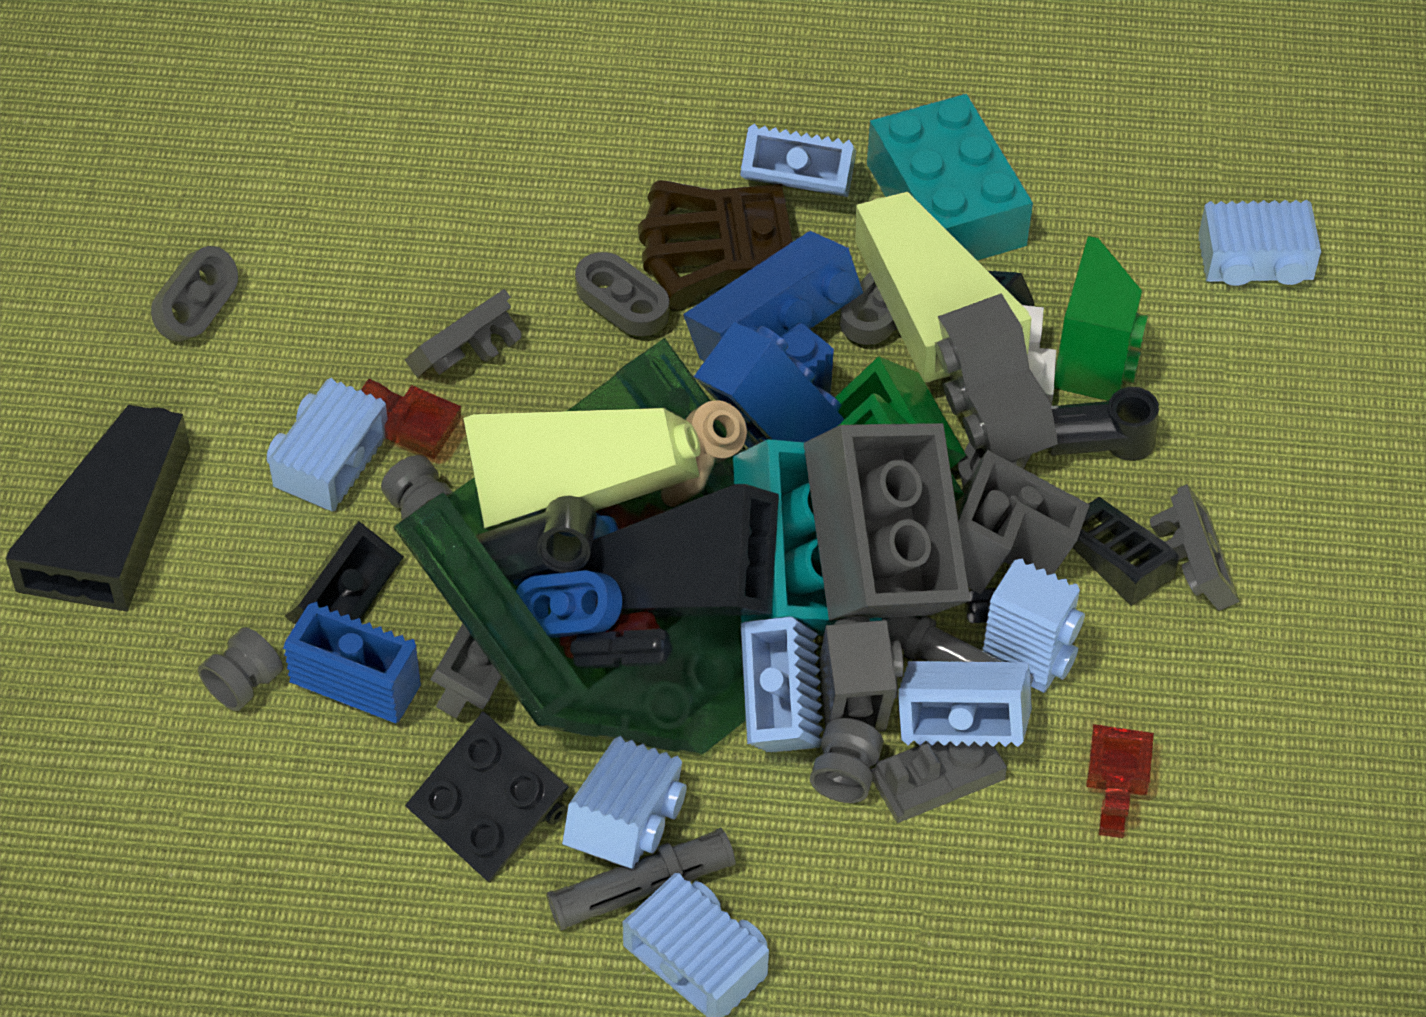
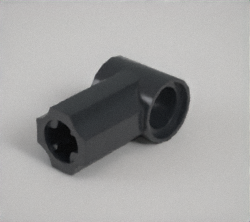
M1126 387L1115 392L1109 401L1051 406L1058 442L1057 445L1048 448V453L1051 456L1110 451L1115 457L1136 461L1147 457L1155 448L1159 403L1156 397L1148 390L1140 387Z
M562 496L551 501L545 509V513L476 535L474 549L477 555L478 567L487 583L492 582L494 586H499L548 569L566 573L575 572L583 568L588 562L597 524L596 512L590 503L580 497ZM563 531H564V532H569V533H572V534L575 535V536H573V537L564 536V535L560 534L559 532H563Z

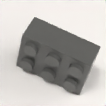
M943 423L839 425L804 443L829 621L851 616H864L869 619L927 616L970 601Z

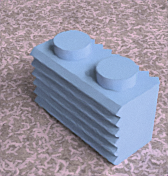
M754 123L748 128L740 176L752 181L782 184V186L848 197L857 150L850 140L842 143L837 138L832 142L828 136L822 140L818 134L811 138L808 133L801 136L795 131L790 134L787 129L780 132L776 127L769 130L765 125L759 128Z
M1253 200L1248 204L1244 201L1238 204L1233 201L1227 204L1222 201L1214 204L1210 201L1204 206L1199 229V241L1207 282L1224 281L1228 285L1239 286L1250 281L1277 280L1285 285H1293L1303 280H1314L1321 248L1310 201L1305 200L1300 203L1295 200L1289 203L1287 200L1278 203L1274 200L1271 203H1267L1263 200L1260 203H1256Z
M332 378L327 379L316 395L309 393L303 398L297 411L296 422L287 434L279 433L272 440L267 452V463L270 466L273 487L327 510L335 511L337 504L342 502L343 495H347L349 487L353 486L355 479L359 478L360 472L365 469L366 463L370 462L372 455L376 454L377 448L382 445L383 439H386L388 436L389 425L386 403L381 398L375 399L372 394L366 395L362 390L356 391L352 386L346 387L342 382L336 383Z
M1023 558L1014 560L991 597L983 652L1003 662H1028L1030 674L1034 676L1031 687L1045 693L1055 676L1061 679L1067 676L1078 653V647L1072 645V643L1076 639L1085 618V613L1076 610L1080 592L1078 585H1069L1067 579L1058 580L1056 574L1047 575L1045 569L1036 570L1034 563L1025 565Z
M793 617L741 623L747 744L758 747V749H762L765 752L811 749L821 746L822 738L819 737V734L824 729L818 723L823 717L817 711L821 708L822 704L817 699L822 693L816 689L821 681L815 677L820 669L814 665L819 659L814 651L819 646L813 641L818 634Z
M908 661V667H906V672H904L898 694L902 741L907 745L915 741L920 746L925 741L932 746L937 741L944 746L949 741L956 746L962 741L967 746H970L974 741L979 746H982L985 742H988L993 747L998 742L1005 747L1010 742L1017 747L1024 742L1032 710L1029 663Z
M621 736L615 738L569 803L562 844L633 870L644 851L653 854L657 849L664 831L665 817L674 820L681 810L687 789L686 784L679 782L682 767L681 759L678 755L671 758L667 752L659 754L656 748L648 750L644 744L636 746L633 740L625 743Z
M674 873L623 921V946L706 1017H724L729 1015L731 1010L737 1007L740 1001L748 996L750 991L755 990L758 983L763 982L768 974L769 949L762 933L746 920L737 922V920L731 919L727 912L721 911L719 900L706 885L698 881L691 884L690 881L684 880L680 873Z

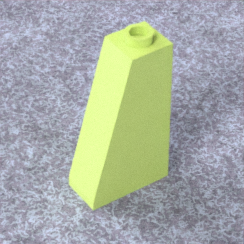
M908 192L876 198L872 201L856 205L855 242L925 383L950 376L944 372L935 348V342L942 340L938 316L1002 293L1022 325L1028 355L1032 320L1028 311Z
M664 408L473 414L463 418L484 528L490 531L545 513V509L550 502L558 497L569 495L580 497L590 503L593 509L597 511L700 477L696 457L700 455L701 448L694 427L687 420Z

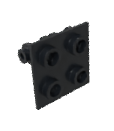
M483 711L405 806L490 883L539 823L546 821L550 825H555L564 817L567 806L562 803L563 794L569 786Z

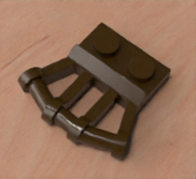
M659 180L654 182L650 188L647 197L650 206L645 219L638 225L640 243L646 246L642 253L644 271L653 275L659 285L665 289L669 297V308L673 311L688 307L699 295L730 284L793 242L782 184L712 190ZM677 207L699 211L696 213L669 215L670 211H674ZM719 235V239L667 243L670 239ZM712 264L682 277L674 269V267Z

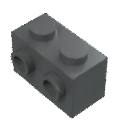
M851 616L840 619L834 625L825 627L818 664L820 669L818 678L821 681L819 686L822 693L821 700L825 728L831 720L849 718L865 722L874 727L878 732H884L887 729L894 699L898 695L897 677H903V656L900 641H890L887 620L870 621L868 617Z

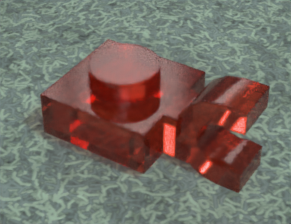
M369 378L361 389L366 395L372 394L375 399L381 398L386 403L388 417L385 423L386 439L434 460L461 420V406L413 385L410 386L404 397L391 392L384 385Z
M1093 724L1086 787L1104 790L1098 835L1123 839L1125 819L1129 813L1130 794L1147 796L1150 783L1154 733Z

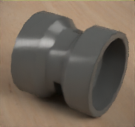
M422 455L409 456L396 463L389 469L381 483V489L385 497L395 508L402 509V520L414 535L419 536L429 535L442 529L453 519L459 508V499L446 483L438 482V471L430 460Z
M242 627L228 640L227 649L223 655L212 654L198 667V674L208 691L221 704L233 711H239L253 698V687H257L259 684H269L282 672L283 665L277 652L260 634L248 627Z
M839 718L827 723L821 741L824 754L815 759L809 779L812 787L821 795L838 802L856 803L867 798L873 779L870 767L878 762L884 743L881 734L874 727L855 719Z

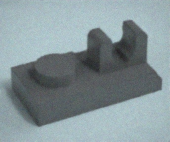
M505 289L501 290L421 344L405 359V362L417 378L432 367L438 375H441L466 357L461 350V347L466 343L471 345L483 362H489L499 354L491 342V333L500 335L508 347H511L521 339L520 330L507 313L511 308L507 301L511 297Z
M1188 484L1177 488L1178 493L1171 496L1173 507L1154 515L1150 519V525L1159 537L1175 531L1174 536L1164 542L1179 555V559L1188 556L1189 561L1182 564V570L1191 590L1196 596L1204 593L1218 611L1223 610L1240 601L1209 512Z
M476 599L430 679L445 688L436 708L454 718L458 717L467 701L482 710L484 709L525 633L518 629L513 619Z
M925 741L921 746L919 745L877 762L876 767L870 770L873 775V783L895 821L900 823L1005 780L1007 766L996 748L988 742L979 746L974 741L970 746H967L962 741L956 746L949 741L944 746L937 741L932 746Z

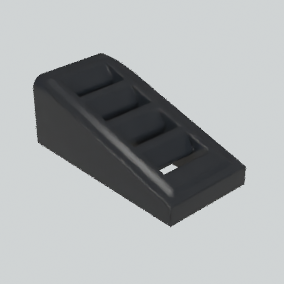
M1101 497L1088 503L1090 506L1082 527L1096 518L1102 524L1089 532L1081 529L1077 542L1072 548L1130 606L1175 578L1179 555L1166 542ZM1110 531L1115 535V537L1104 544L1098 541V539ZM1123 545H1125L1128 548V550L1122 553L1121 555H1118L1116 552H1114ZM1138 558L1142 563L1135 567L1131 562Z

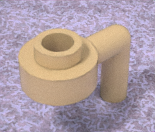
M718 400L709 401L692 411L686 418L694 427L700 442V455L696 457L700 477L662 489L661 498L666 505L676 507L701 493L705 488L714 464L735 455L743 447L747 434L746 424L741 413L731 404ZM714 420H718L723 424L727 433L726 438L719 437L714 432Z

